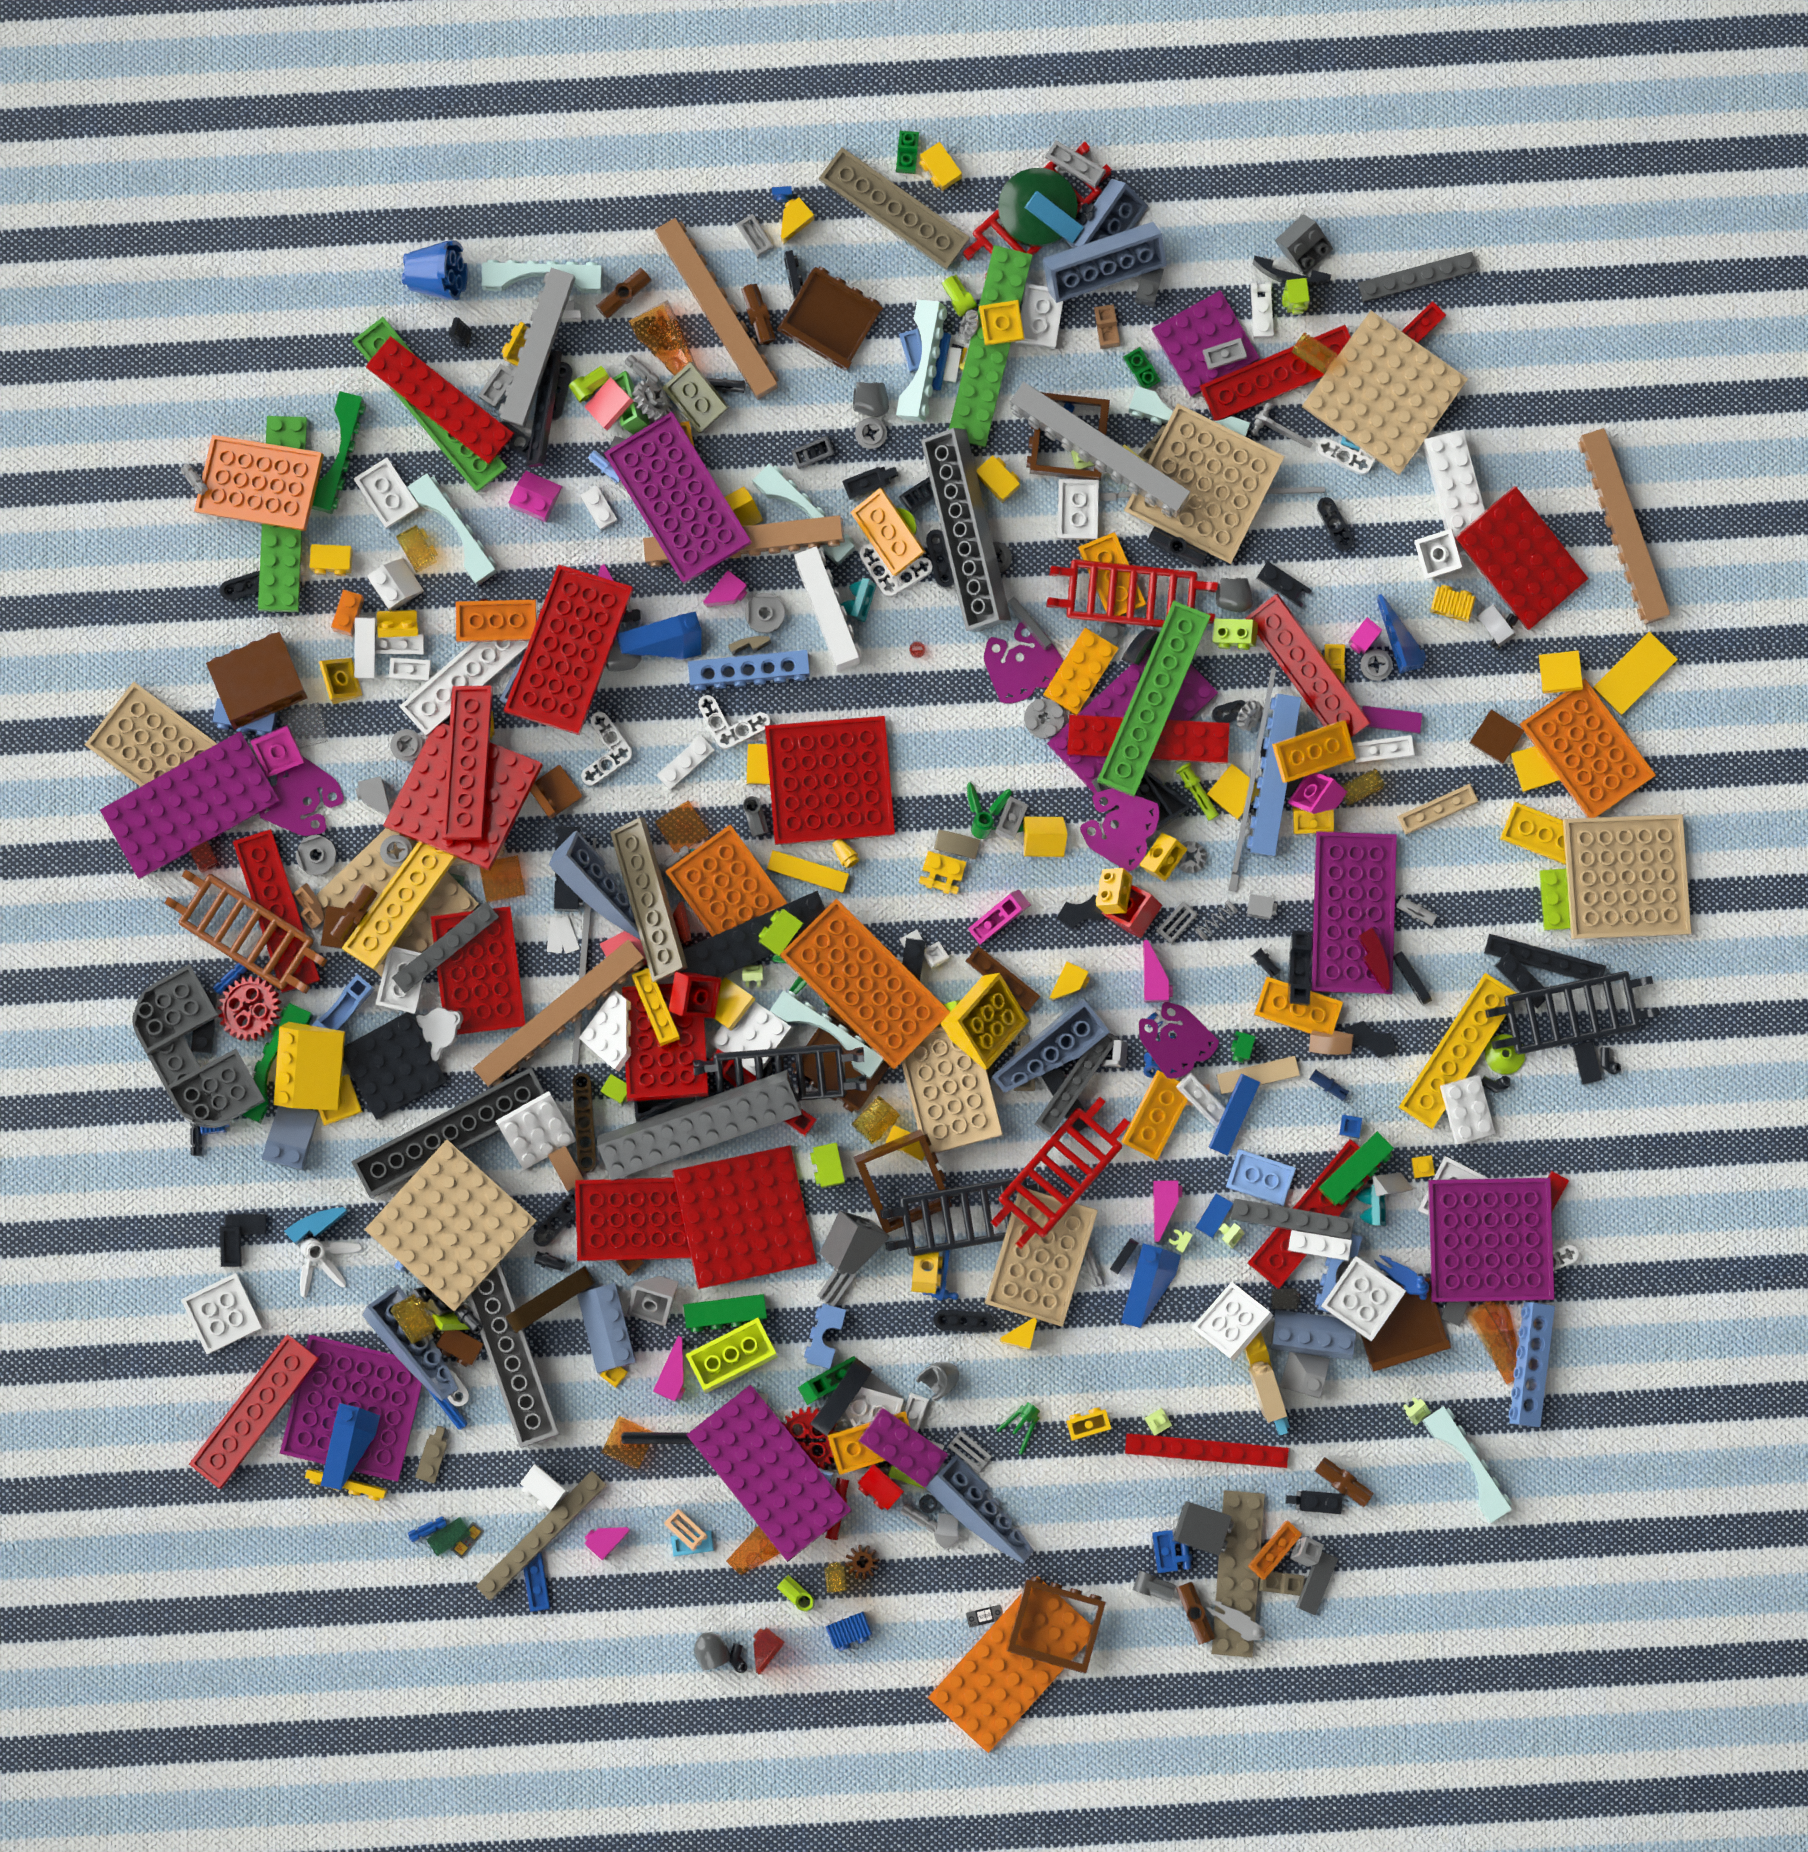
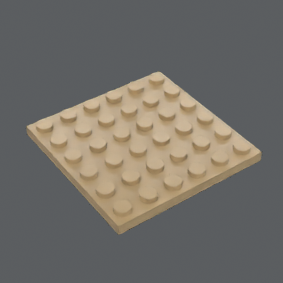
M1370 311L1306 399L1302 408L1394 473L1400 475L1468 378L1376 313Z
M1177 403L1148 464L1189 490L1190 498L1177 518L1173 516L1171 518L1167 517L1161 512L1162 509L1160 507L1149 505L1144 501L1145 497L1140 494L1136 496L1133 493L1124 511L1175 537H1181L1185 542L1231 564L1285 456Z
M1683 814L1563 820L1571 940L1691 934Z
M385 828L316 895L324 919L326 906L345 908L347 903L353 900L363 883L378 892L377 897L367 911L370 910L400 868L391 867L382 860L380 855L381 844L389 836L403 835ZM403 836L410 842L413 850L418 841L415 842V840ZM394 843V850L388 853L395 854L397 859H399V853L403 850L398 849L396 843ZM446 872L393 947L423 953L434 944L430 916L474 911L479 906V903ZM387 955L376 969V972L381 977L383 974Z
M446 1140L364 1230L455 1312L537 1221L451 1142Z

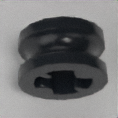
M924 1495L919 1501V1507L923 1512L931 1513L937 1507V1500L932 1495ZM925 1498L934 1501L932 1509L923 1508L922 1505L924 1503L922 1501Z

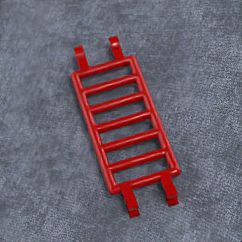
M1084 141L1075 152L1085 156L1090 151V146ZM1051 161L1043 167L1059 173L1055 169L1057 165ZM1107 164L1102 167L1106 170V173L1100 182L1111 174L1112 169ZM1085 183L1092 190L1085 199L1073 188L1078 204L1077 214L1083 204H1091L1101 195L1102 189L1098 185L1094 188ZM997 209L973 231V236L977 241L963 251V256L969 261L983 247L992 254L993 245L982 234L990 226L1013 250L1031 254L1033 257L1043 247L1032 246L1026 252L997 222L999 219Z
M1074 559L1071 561L1070 568L1050 567L1049 576L1070 577L1068 600L1048 597L1046 607L1067 609L1066 616L1071 619L1162 628L1165 620L1154 619L1158 576L1170 577L1166 617L1173 601H1176L1178 578L1189 579L1187 606L1195 609L1196 590L1216 593L1218 582L1197 581L1198 574L1195 571ZM1078 568L1090 569L1086 612L1075 611ZM1098 570L1110 571L1106 614L1094 613ZM1118 572L1130 573L1126 616L1114 615ZM1138 574L1150 575L1146 618L1134 617ZM1206 613L1211 615L1208 624H1213L1215 614Z
M1101 1097L1095 1101L1086 1113L1081 1108H1076L999 1196V1201L1004 1207L990 1223L997 1228L1010 1212L1024 1222L1029 1228L1015 1243L1020 1249L1024 1247L1035 1233L1042 1238L1046 1237L1122 1149V1144L1117 1138L1128 1127L1130 1122L1124 1118L1110 1134L1092 1119L1106 1102ZM1078 1118L1113 1146L1106 1155L1072 1127ZM1066 1132L1100 1161L1094 1169L1089 1167L1059 1141ZM1053 1147L1087 1175L1081 1184L1047 1156ZM1041 1161L1075 1190L1069 1198H1066L1034 1170ZM1028 1176L1062 1204L1056 1213L1021 1184ZM1015 1190L1050 1219L1043 1228L1008 1199Z

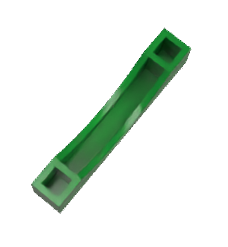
M339 391L334 408L341 432L339 452L329 472L317 483L311 509L333 514L334 509L337 510L340 498L337 497L339 490L342 491L344 488V472H348L350 467V460L348 458L350 452L353 453L356 441H353L354 436L360 431V415H364L366 410V404L361 396Z
M289 1003L288 1007L284 1006L280 1014L282 1019L279 1025L276 1024L277 1026H274L271 1035H273L270 1043H266L262 1053L264 1056L262 1061L258 1060L254 1067V1072L256 1073L253 1080L265 1102L241 1114L260 1124L270 1106L267 1097V1081L272 1063L278 1054L279 1028L287 1022L309 1025L313 1017L312 1013Z

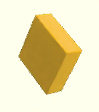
M623 1367L603 1371L600 1376L617 1388L628 1371Z

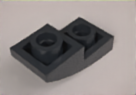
M1145 628L1131 642L1121 660L1139 666L1146 650H1153L1160 632Z
M428 1287L416 1288L411 1293L412 1297L421 1306L436 1315L442 1316L454 1313L439 1297H435Z

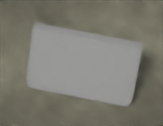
M1401 1172L1373 1176L1376 1196L1413 1190Z

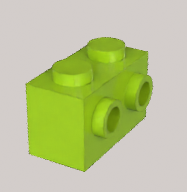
M1307 278L1286 281L1282 295V305L1287 308V313L1292 312L1293 315H1299L1307 311L1309 305Z
M1214 619L1212 642L1219 649H1230V646H1238L1240 650H1249L1250 647H1256L1258 623L1248 619Z
M784 909L780 912L776 910L770 919L772 924L769 928L765 926L758 935L761 938L759 943L777 956H780L803 924Z
M837 1142L813 1147L814 1152L810 1153L812 1165H817L818 1172L814 1173L816 1185L820 1184L821 1188L845 1184Z

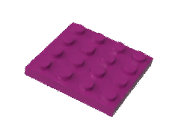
M1221 290L1151 329L1190 398L1201 392L1200 385L1250 365L1260 359ZM1241 338L1247 355L1246 359L1208 370L1203 350Z

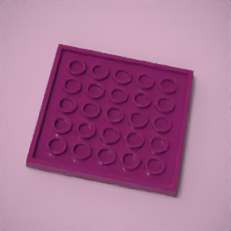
M1550 1178L1428 1180L1431 1302L1554 1300Z
M309 1335L306 1348L320 1360L294 1393L279 1454L325 1464L339 1403L350 1405L381 1416L376 1436L369 1444L362 1458H360L354 1471L399 1482L423 1384L394 1354Z

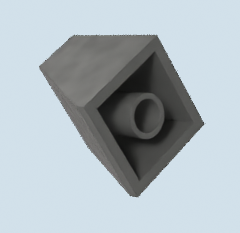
M839 1210L820 1254L825 1258L826 1263L835 1267L834 1270L840 1274H845L846 1272L855 1274L889 1239L890 1235L871 1219Z
M1184 1501L1172 1541L1220 1556L1221 1552L1225 1553L1228 1543L1225 1537L1227 1533H1231L1234 1524L1231 1521L1232 1516Z

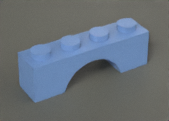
M357 974L344 988L334 1005L322 1017L317 1019L312 1026L340 1030L375 989Z
M1352 1234L1349 1259L1358 1255L1362 1240L1361 1236ZM1326 1258L1325 1266H1328L1327 1273L1322 1274L1320 1285L1323 1286L1321 1294L1317 1293L1314 1304L1318 1305V1311L1329 1313L1321 1305L1336 1285V1271L1345 1260Z

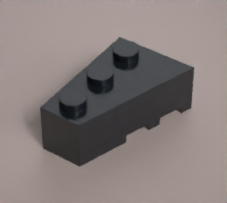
M1145 771L1135 795L1158 804L1159 820L1156 827L1158 831L1189 811L1192 805L1179 797L1176 792L1170 790L1149 771Z
M695 1097L634 1101L636 1122L696 1102Z

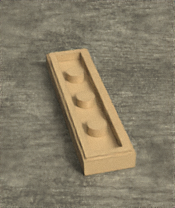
M1468 784L1397 816V819L1404 834L1407 835L1479 801L1471 784Z
M1295 1056L1216 1075L1221 1095L1233 1092L1241 1074L1259 1081L1260 1085L1300 1076Z

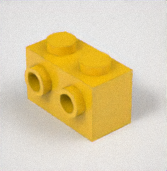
M1124 868L1102 870L1096 906L1104 914L1127 913L1133 876Z
M1100 1407L1088 1410L1089 1414L1081 1416V1413L1070 1415V1420H1067L1066 1424L1071 1441L1111 1430L1106 1409L1101 1410Z

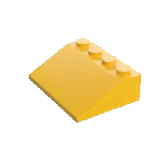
M996 973L982 976L941 1022V1025L950 1040L986 1070L1029 1020L1001 974Z
M287 1022L280 1026L274 1105L298 1109L339 1110L345 1031Z

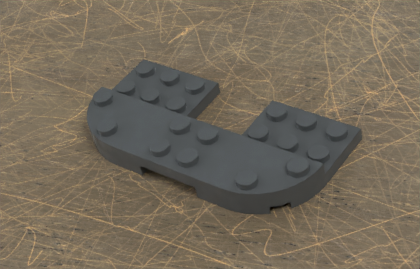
M190 964L145 989L136 1001L137 1005L132 1016L133 1028L169 1097L183 1118L199 1127L217 1128L231 1123L230 1120L265 1102L237 1049L200 1068L183 1037L219 1017Z

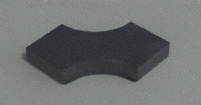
M1093 894L1084 903L1072 904L1066 901L1056 920L1074 929L1076 925L1085 920L1101 922L1104 915L1096 906L1097 896Z
M1364 1021L1345 1027L1346 1033L1353 1034L1352 1047H1367L1374 1052L1378 1059L1397 1052L1390 1032L1383 1034L1374 1032Z

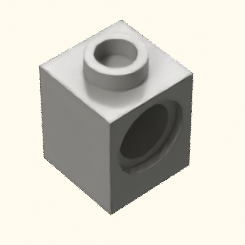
M1250 894L1246 916L1270 920L1272 915H1276L1277 910L1274 898Z
M1308 1537L1298 1539L1290 1559L1307 1567L1318 1564L1324 1545Z

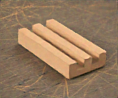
M679 1509L664 1522L665 1526L692 1551L698 1545L700 1546L703 1540L708 1538L707 1534ZM679 1516L695 1532H697L700 1535V1537L697 1538L678 1519H676V1517ZM673 1521L682 1531H684L694 1541V1543L687 1539L677 1528H675L671 1524V1522Z

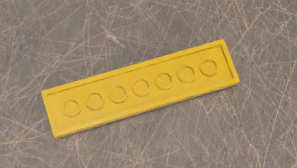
M418 842L342 949L376 971L457 857Z
M1484 973L1398 1108L1428 1128L1433 1129L1446 1109L1440 1086L1466 1078L1506 1016L1504 1014L1486 1018L1485 1010L1506 1006L1505 996L1515 994L1516 992L1487 973Z

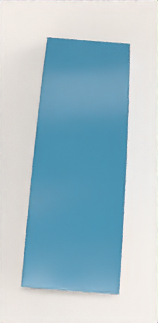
M344 1207L320 1211L297 1221L284 1230V1232L297 1245L311 1232L318 1238L348 1211Z

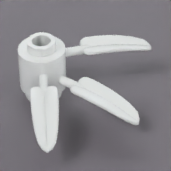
M315 1238L305 1239L301 1244V1252L308 1260L307 1265H303L301 1271L300 1293L302 1297L308 1295L313 1273V1266H310L311 1261L320 1260L323 1271L340 1287H346V1281L330 1260L325 1261L322 1257L325 1250H329L332 1254L360 1251L362 1247L359 1244L348 1242H332L328 1247H324Z

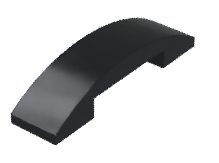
M1254 255L1252 264L1260 272L1278 282L1286 284L1287 280L1307 278L1308 287L1321 286L1330 282L1332 274L1312 270L1311 276L1308 277L1272 268L1274 260Z
M1292 930L1288 965V998L1290 1004L1310 1005L1309 972L1312 932Z
M855 1358L810 1425L827 1436L853 1401L873 1369Z

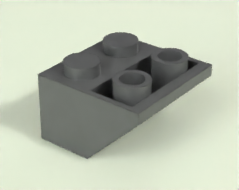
M1304 214L1275 240L1282 253L1304 275L1333 250L1317 222Z

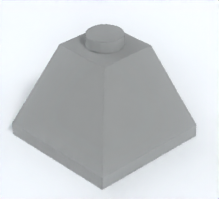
M657 1276L636 1282L633 1287L627 1315L666 1326L678 1281Z
M1289 1352L1280 1387L1319 1399L1325 1383L1330 1359Z

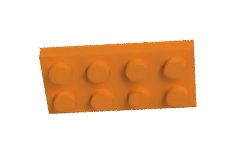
M536 600L456 602V642L530 641L536 625Z

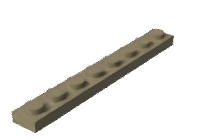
M591 1471L475 1587L491 1602L607 1485Z

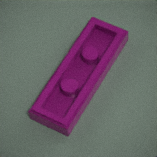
M1362 706V710L1372 722L1366 727L1420 734L1422 713Z

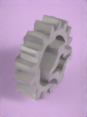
M642 380L634 387L635 391L632 395L636 398L633 401L638 403L637 408H641L643 415L647 413L649 419L653 417L657 421L671 412L672 405L669 404L671 399L667 398V393L664 392L662 386L658 387L656 382L651 383L650 380L646 382Z

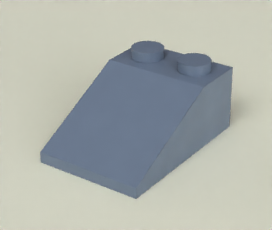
M278 1106L266 1141L262 1160L304 1171L319 1112L309 1109Z

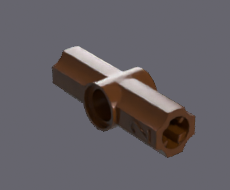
M640 267L624 282L617 284L615 290L598 303L596 308L608 320L621 307L630 303L633 297L646 287L652 279ZM627 290L629 294L626 297H621L619 292Z
M747 285L741 288L747 306L746 311L750 323L755 329L759 344H770L776 338L770 323L771 319L767 306L763 303L758 285Z
M363 883L353 900L349 901L343 909L342 917L330 934L345 944L367 914V910L377 897L378 892Z
M1325 1457L1314 1470V1472L1331 1483L1333 1488L1341 1494L1349 1496L1362 1507H1365L1374 1494L1359 1483L1356 1477L1345 1469H1340Z
M1191 1581L1176 1587L1198 1645L1215 1639L1193 1582ZM1193 1607H1197L1201 1611V1616L1198 1619H1193L1190 1616V1610Z

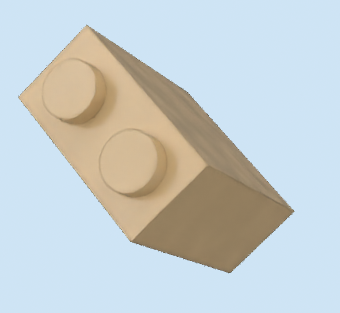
M1260 1361L1252 1364L1248 1371L1263 1416L1268 1423L1287 1417L1273 1370L1267 1362Z

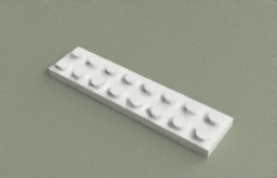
M529 641L472 642L401 704L400 708L427 737L440 723H443L450 717L452 686H485L527 649Z

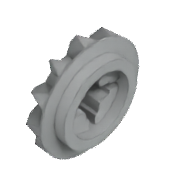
M971 309L963 315L958 333L961 340L968 341L976 333L979 324L977 311Z
M866 418L857 425L855 437L862 447L868 450L877 449L884 444L887 430L884 423L879 419ZM868 426L872 431L877 432L874 434V441L870 436H865L868 434Z
M1372 649L1366 652L1360 664L1363 675L1369 678V680L1376 681L1385 679L1391 673L1393 666L1389 654L1380 649ZM1375 657L1379 664H1385L1379 667L1378 673H1376L1374 667L1370 666L1374 663Z
M1255 700L1250 701L1239 711L1237 726L1243 731H1250L1252 727H1256L1257 722H1260L1259 719L1263 714V707L1259 702Z
M404 729L394 734L391 739L390 748L397 759L410 761L419 755L422 749V740L415 731ZM400 740L406 743L411 740L410 746L412 747L413 751L411 749H405V751L403 750L402 752L403 745L400 742Z
M400 835L389 836L380 847L382 860L391 867H400L412 851L410 842ZM394 843H396L398 849L403 850L399 853V859H397L395 854L388 853L394 850Z
M1192 841L1183 843L1182 845L1187 848V852L1190 854L1197 851L1194 856L1197 863L1192 860L1184 863L1187 858L1185 852L1177 864L1178 868L1186 873L1200 871L1207 859V853L1203 846Z

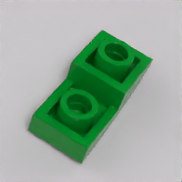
M899 131L896 173H916L919 132Z
M1141 347L1122 357L1140 387L1148 389L1161 381Z

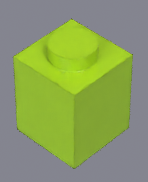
M610 1074L600 1092L620 1105H623L624 1102L628 1103L626 1083Z

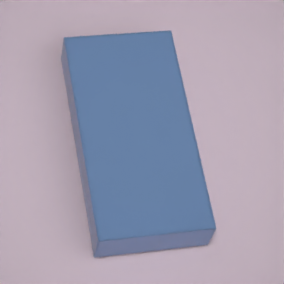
M914 329L899 334L910 372L919 369L922 357V340L919 330Z

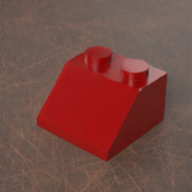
M1131 885L1127 913L1104 914L1102 912V914L1125 931L1141 938L1163 905L1152 894Z
M675 971L669 1011L680 1016L715 1018L721 978Z
M874 1464L858 1482L860 1485L858 1490L866 1497L870 1494L876 1499L873 1503L881 1510L884 1508L889 1510L904 1493L899 1486Z

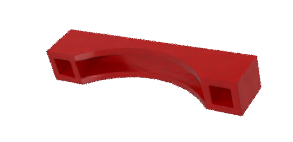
M717 1049L715 1053H723V1051ZM734 1060L722 1061L724 1080L737 1088ZM743 1067L744 1085L756 1081V1076ZM801 1108L802 1115L784 1120L783 1122L803 1137H806L817 1122V1119Z

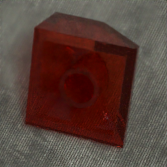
M684 901L677 905L673 918L683 948L692 946L693 941Z
M767 1627L764 1630L760 1628L753 1637L756 1639L753 1645L756 1673L761 1675L785 1644L783 1639Z

